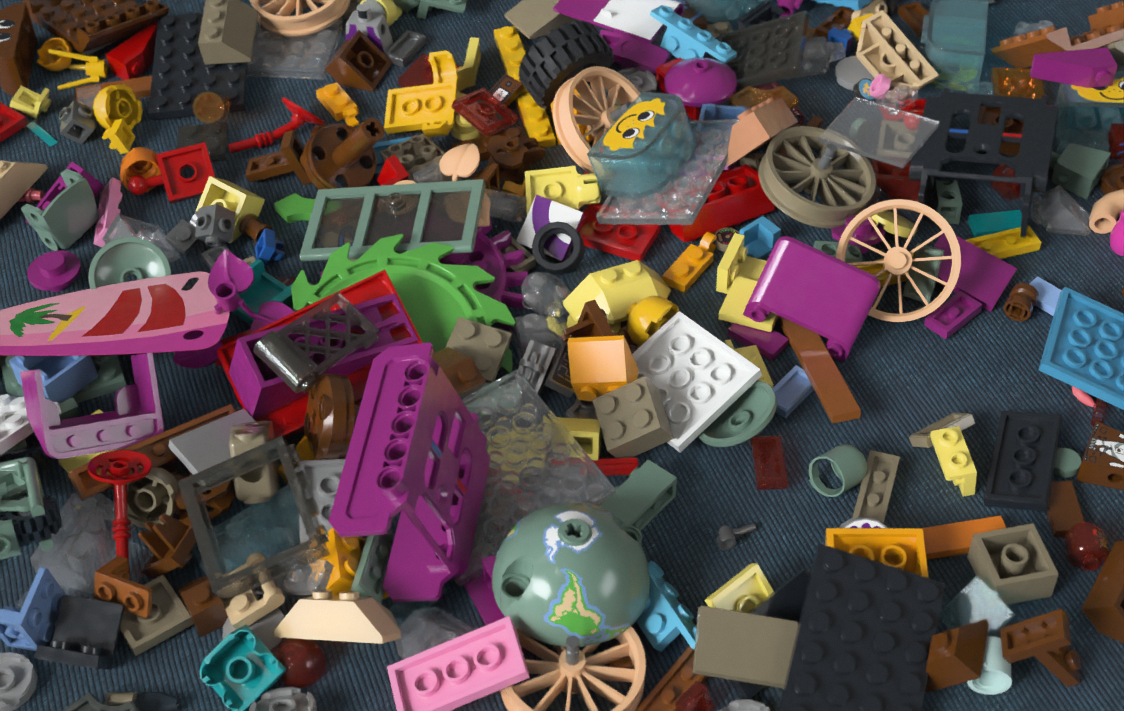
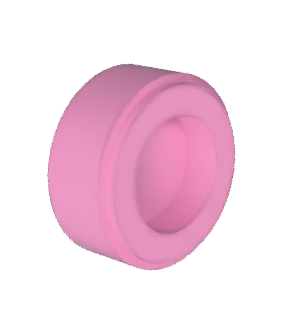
M883 74L877 75L871 83L869 89L870 96L878 100L882 99L889 90L891 79Z

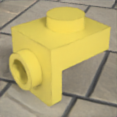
M20 86L10 102V107L37 119L41 111L46 112L51 103V100L48 99L50 89L45 88L40 95Z

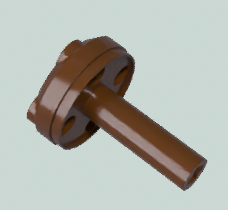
M368 118L357 129L350 125L336 123L316 131L305 144L300 157L301 165L305 169L310 181L318 189L340 188L335 181L339 182L342 188L366 187L376 171L377 160L373 145L383 137L384 127L377 119ZM312 153L315 154L319 160L315 159Z
M322 373L313 374L311 377L307 412L304 418V433L308 438L309 447L314 459H343L347 456L361 404H354L352 385L346 375Z

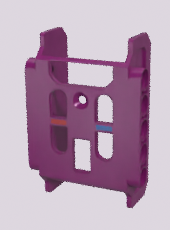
M430 342L388 347L373 359L328 521L341 537L382 535L388 533L392 518L401 511L382 586L394 602L438 600L441 597L443 584L449 579L460 577L467 570L490 465V455L485 449L487 438L478 426L479 417L476 413L468 411L441 367L432 359L434 347Z

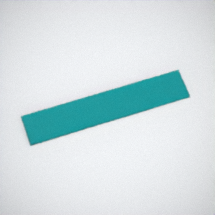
M34 121L26 125L50 147L58 143Z

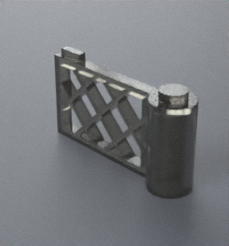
M338 292L278 332L271 331L267 333L255 345L253 352L295 393L301 391L306 393L316 384L317 380L315 378L359 347L363 346L367 349L377 342L379 330ZM338 304L345 311V316L330 314V307ZM312 319L325 321V329L309 327V321ZM330 322L344 323L345 332L330 330ZM350 324L361 326L366 333L363 335L350 333ZM291 333L304 334V343L293 342L288 335ZM309 335L325 337V346L309 344ZM330 338L345 340V347L342 349L330 347ZM309 352L325 354V361L317 365L309 357Z

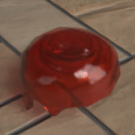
M291 638L284 641L274 653V656L286 668L281 678L288 687H307L317 682L325 671V657L319 645L312 639Z

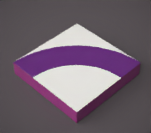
M536 195L516 241L532 250L534 236L541 227L548 223L559 221L568 223L578 231L585 214ZM563 233L552 235L545 242L543 248L544 255L564 262L573 244L572 239Z

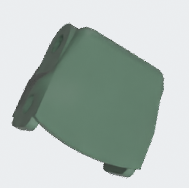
M65 169L60 173L67 188L57 195L43 211L29 204L21 208L28 223L38 233L42 242L53 251H57L59 248L68 249L99 219L94 194L87 180L81 174L69 169Z

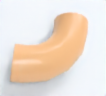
M1124 189L1107 193L1095 202L1089 216V227L1091 230L1100 234L1112 231L1117 218L1120 216L1121 211L1124 210Z

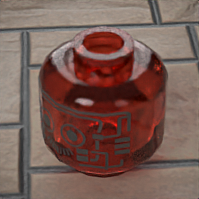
M1081 522L1075 524L1065 535L1067 557L1073 566L1082 568L1085 571H1093L1105 563L1110 549L1106 533L1101 527L1090 522Z

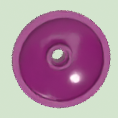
M695 57L683 60L670 68L665 75L664 87L666 93L680 104L691 107H702V104L717 105L728 100L734 94L737 87V77L729 66L719 60Z

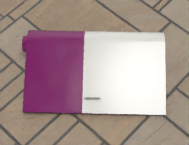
M559 0L553 7V11L651 43L665 26L650 16L651 10L664 5L672 8L676 14L682 17L684 4L675 0Z

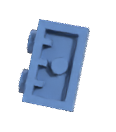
M39 568L21 611L10 606H4L3 609H0V638L7 646L36 651L37 645H46L51 640L62 596L66 594L47 568Z

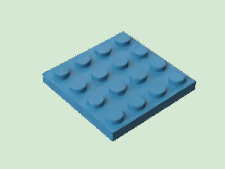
M1064 287L1059 294L1038 370L1124 410V314Z

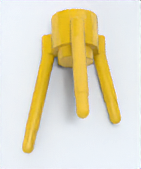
M49 49L50 54L89 61L85 65H69L68 68L86 70V75L91 77L59 85V90L91 82H100V78H107L108 68L106 59H98V56H85Z

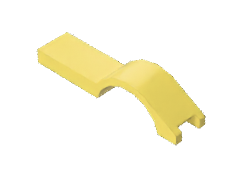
M470 37L464 66L457 69L456 105L467 100V95L460 93V91L467 87L475 86L481 59L479 38Z

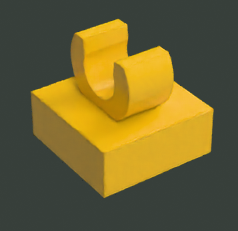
M123 118L115 120L111 129L105 130L102 136L103 140L109 138L111 140L109 148L117 149L120 154L129 152L136 137Z

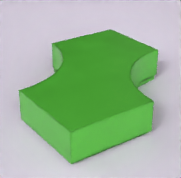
M294 193L275 202L274 208L289 224L302 220L309 221L315 199L304 198ZM337 202L328 203L322 226L344 216V210Z

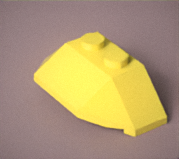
M635 260L590 273L563 301V306L573 320L578 322L585 302L595 299L598 306L605 311L608 324H616L628 320L626 314L633 303H638L649 296H660L667 299L671 289L657 272L642 262Z

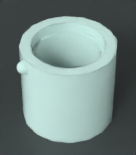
M987 636L981 677L967 681V685L977 693L995 695L1005 692L1012 685L1011 663L1009 664L1002 656L1001 638Z

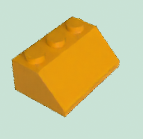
M826 528V546L929 578L923 529Z

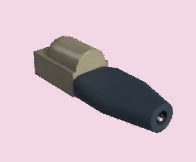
M107 692L104 703L107 706H120L127 702L135 701L139 704L142 711H177L180 707V699L178 697L161 692H141L138 695L136 692Z

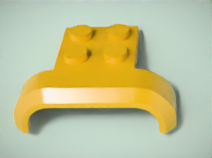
M446 50L429 53L434 84L388 90L384 124L387 134L422 130L427 138L447 136L454 126L455 110L451 107L456 105L458 85L457 67L454 57L450 52Z

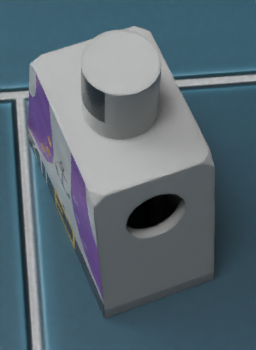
M367 3L359 4L357 10L353 11L346 23L345 41L360 30L379 50L385 53L393 45L385 16L379 13H372L371 6Z

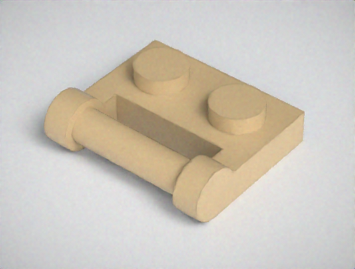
M260 552L251 554L245 564L213 583L235 630L246 624L247 626L251 625L278 608L285 600L281 589L275 586L266 568L267 561L264 554ZM255 575L264 591L261 600H258L249 581Z

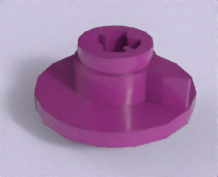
M857 215L847 217L844 226L832 228V237L840 241L844 230ZM866 220L852 236V238L869 246L882 241L869 220ZM879 224L876 225L878 230L885 238V231L883 227H881ZM850 240L849 245L859 246L862 254L869 251L868 248Z
M52 251L37 257L29 265L27 276L34 288L42 291L60 292L67 289L79 277L82 269L80 260L75 254L67 251Z

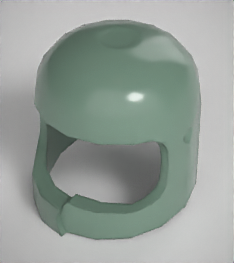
M847 444L839 445L811 461L808 471L809 481L820 494L826 497H836L862 482V479L867 474L866 459L863 453L856 447ZM820 459L830 460L834 473L843 481L842 487L830 489L821 482L818 471Z

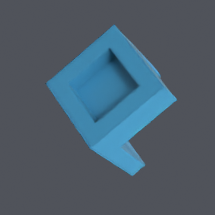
M764 216L740 230L739 234L745 236L744 247L748 248L747 256L762 260L771 254L775 243L781 237V229Z

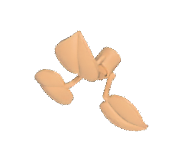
M464 144L450 149L440 160L439 167L441 172L446 176L453 175V181H458V176H471L478 168L480 162L479 150L475 144ZM403 180L393 185L415 184L416 182L411 180ZM485 192L478 227L490 226V200ZM471 194L450 195L445 199L443 206L432 198L430 203L436 204L442 214L447 213L452 222L465 225ZM419 197L381 199L378 204V213L394 217L405 216L412 213L418 207L420 199Z

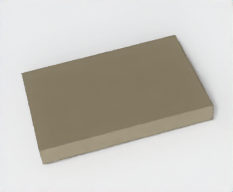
M700 606L697 616L693 674L784 688L798 622Z

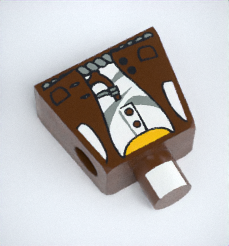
M1095 422L1076 481L1124 490V433L1100 422Z

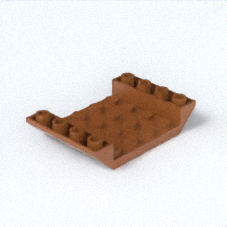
M1124 0L1097 8L1096 14L1088 16L1091 30L1081 35L1069 37L1066 27L1056 29L1055 25L1001 40L999 41L1000 46L991 49L992 53L1015 68L1022 69L1032 66L1034 54L1095 49L1124 39Z

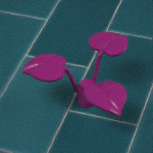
M227 249L218 257L208 278L209 290L217 301V304L214 306L216 314H221L222 310L233 312L238 307H242L251 318L255 319L251 324V332H254L294 313L287 305L277 301L264 302L260 305L258 314L254 313L239 296V293L247 291L253 283L254 273L252 268ZM199 330L186 333L183 338L187 340L197 339L203 335V332ZM219 340L217 344L206 349L177 351L172 360L176 365L184 368H204L212 365L219 359L216 353L217 349L223 346V343Z

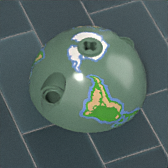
M577 501L559 502L535 510L526 515L512 528L497 552L492 573V589L499 609L505 617L510 616L514 626L521 632L551 645L566 647V639L569 636L579 638V647L595 645L613 639L625 632L637 621L648 601L650 591L649 567L642 548L641 531L634 526L626 525L611 512L589 503Z

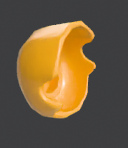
M50 38L37 51L39 55L37 63L51 72H60L71 64L72 58L49 53V49L72 53L70 43L62 38Z

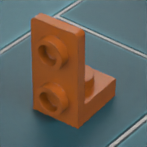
M117 556L95 571L94 599L123 604L125 611L143 618L151 615L152 589L129 580V559Z

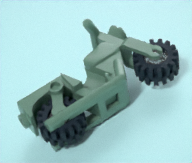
M30 434L0 455V560L21 555L19 545L22 542L24 545H30V542L35 541V543L40 544L43 551L51 550L53 548L52 534H57L59 532L58 529L62 527L56 499L54 497L51 498V495H44L39 474L40 471H45L47 466L50 465V458L44 452L36 435L32 437Z

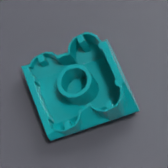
M246 624L229 633L203 659L199 672L201 680L206 685L212 686L229 709L232 711H248L250 705L254 701L256 703L261 698V695L270 689L283 675L286 668Z

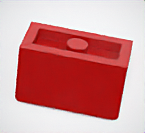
M393 155L386 159L377 181L380 186L393 185L399 181L407 180L409 174L396 155ZM375 200V203H374V208H375V209L378 208V204H379V201H380V200Z

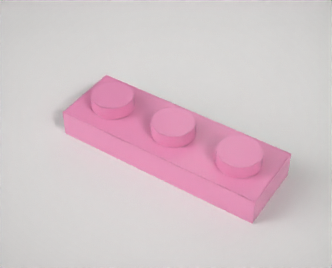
M113 177L100 195L99 219L96 223L94 244L100 247L106 245L109 239L113 240L118 232L116 221L121 212L118 209V204L122 199L123 193L120 192L121 181Z

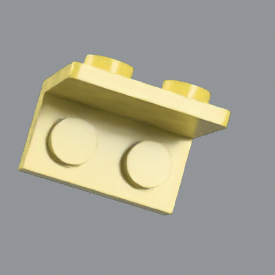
M734 233L717 268V292L728 294L736 276L759 280L767 261L747 256L748 248L744 247V235Z

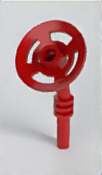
M283 97V103L293 114L291 122L272 132L266 131L265 134L262 132L260 136L255 134L253 138L229 144L228 147L231 154L257 146L258 148H262V145L266 147L268 144L272 145L274 141L282 138L285 132L295 131L301 125L304 126L305 122L324 125L325 122Z
M109 451L95 456L88 463V473L91 477L114 485L115 520L112 521V525L115 527L112 528V532L116 534H113L112 538L116 540V557L121 556L129 559V539L132 537V534L128 533L131 532V527L129 526L131 525V520L128 519L127 484L145 477L152 468L151 460L146 455L136 451ZM140 465L143 467V471L141 473H139ZM99 467L102 468L101 475H98L96 472Z

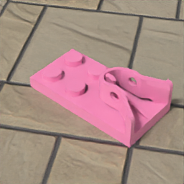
M510 616L387 666L397 711H452L457 707L530 678L514 622Z

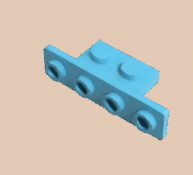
M660 5L651 10L650 16L667 26L660 47L669 51L675 57L686 60L695 57H707L709 53L723 63H727L736 57L737 52L732 50L728 44L718 41L708 31L701 30L693 25L691 20L679 16L672 8Z
M650 561L648 563L650 578L649 597L644 611L636 622L653 648L660 652L680 633H682L690 647L695 650L697 626L692 622L693 614L686 606L679 603L677 600L678 592L662 578L664 575L663 570L655 562Z

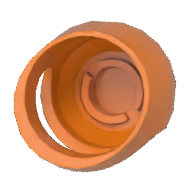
M136 147L124 156L120 165V179L127 190H129V179L135 175L148 178L161 174L155 151L149 148ZM154 187L148 188L146 192L152 190Z

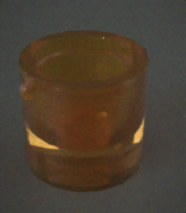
M203 92L195 98L193 112L201 122L220 123L228 116L230 102L219 93Z

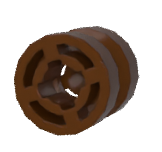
M1016 284L1010 293V297L1004 304L1005 314L1014 321L1020 322L1029 319L1033 307L1039 299L1038 291L1030 284Z

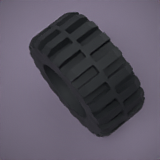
M575 20L570 24L564 23L561 27L552 29L549 34L542 36L539 42L532 45L529 53L524 55L523 62L520 63L519 79L538 106L551 110L550 104L554 101L558 89L567 80L589 67L600 66L611 69L614 61L613 51L596 27L590 22Z

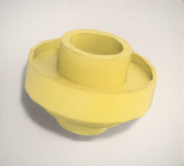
M460 114L455 116L454 126L451 129L453 137L464 141L483 136L480 131Z

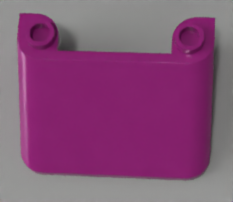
M784 236L780 237L775 243L743 315L756 322H763L771 311L829 339L826 348L830 356L844 363L881 289V284L870 273L792 237Z

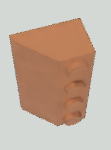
M771 97L737 116L739 121L731 129L726 158L728 166L771 141L776 134L798 122L782 97L775 101Z

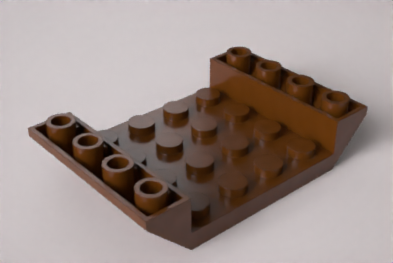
M22 0L23 3L27 4L29 14L35 23L56 37L66 40L70 43L71 47L80 53L138 33L154 21H158L159 17L166 16L169 13V7L157 0L146 1L143 5H139L133 0Z

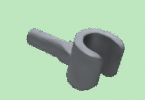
M752 523L732 529L730 526H722L716 539L721 550L732 549L736 545L735 538L755 531V524Z

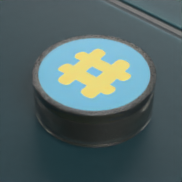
M868 78L861 79L853 87L855 98L863 104H868L876 99L870 96L869 89L872 80Z

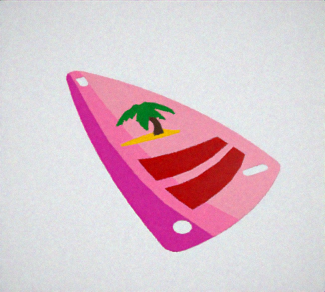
M207 272L175 274L101 286L92 290L86 289L0 310V355L87 356L202 350L212 347L219 342L228 324L230 311L222 310L221 314H216L214 306L217 304V301L209 290L208 278L210 274ZM199 278L192 289L182 290L189 279ZM199 330L203 332V335L197 339L187 340L183 338L186 333Z

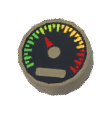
M732 228L718 230L715 233L717 238L714 240V245H716L718 250L725 252L734 233L739 234V232Z

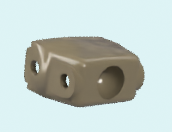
M257 421L233 425L230 431L229 449L236 497L244 501L245 504L269 501L272 496L279 494L281 490L272 421Z

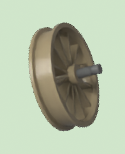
M791 127L776 134L769 143L758 170L759 181L763 191L778 209L797 221L820 228L844 226L847 217L858 215L865 210L876 188L875 173L866 156L845 138L817 127ZM812 150L820 152L819 158L815 159ZM842 165L847 169V170H836L837 168H839V167L842 166ZM789 183H799L792 188L787 185ZM805 190V192L810 194L809 200L799 195V193ZM816 195L820 196L823 204L814 202Z

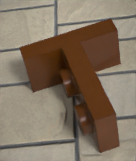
M293 130L284 133L280 147L281 151L249 159L245 174L249 182H254L294 171L303 185L312 183L300 162L304 147Z
M1062 609L1000 629L1002 656L1009 664L1035 656L1067 687L1080 684L1078 670L1081 668V662L1078 654L1067 647V645L1071 644L1069 619Z

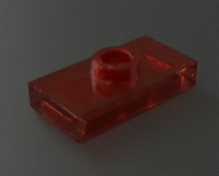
M781 436L752 438L751 449L757 490L787 489L788 480Z

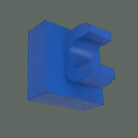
M835 27L829 30L826 51L842 59L849 57L854 32L846 28L841 31Z
M265 228L255 245L256 260L260 259L263 261L264 266H267L270 258L275 261H281L285 255V252L281 251L284 242L275 240L274 230Z

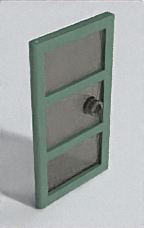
M484 179L319 189L301 248L300 260L302 262L328 260L331 253L347 242L351 245L348 259H359L379 239L403 234L404 238L395 250L398 254L430 243L453 246L454 250L452 253L473 252L486 186Z

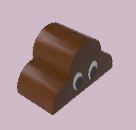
M26 3L13 4L0 10V85L2 90L10 95H15L20 86L28 89L38 42Z

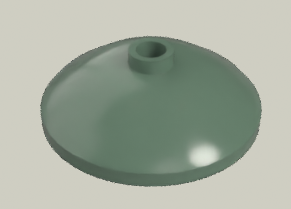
M123 237L107 243L96 253L89 269V285L92 290L96 289V287L128 282L130 276H136L137 280L171 275V268L164 253L153 243L142 238Z
M757 380L698 436L700 440L714 447H731L745 443L757 436L768 426L777 409V396L772 387L763 381Z

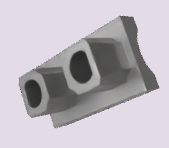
M530 339L524 356L520 359V366L512 384L520 385V391L539 398L558 350Z

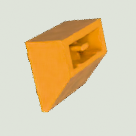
M331 528L311 547L316 590H332L333 596H339L340 592L352 591V583L366 543L365 538L360 536L341 537L334 528ZM386 591L384 592L382 599H385L389 596L386 593Z

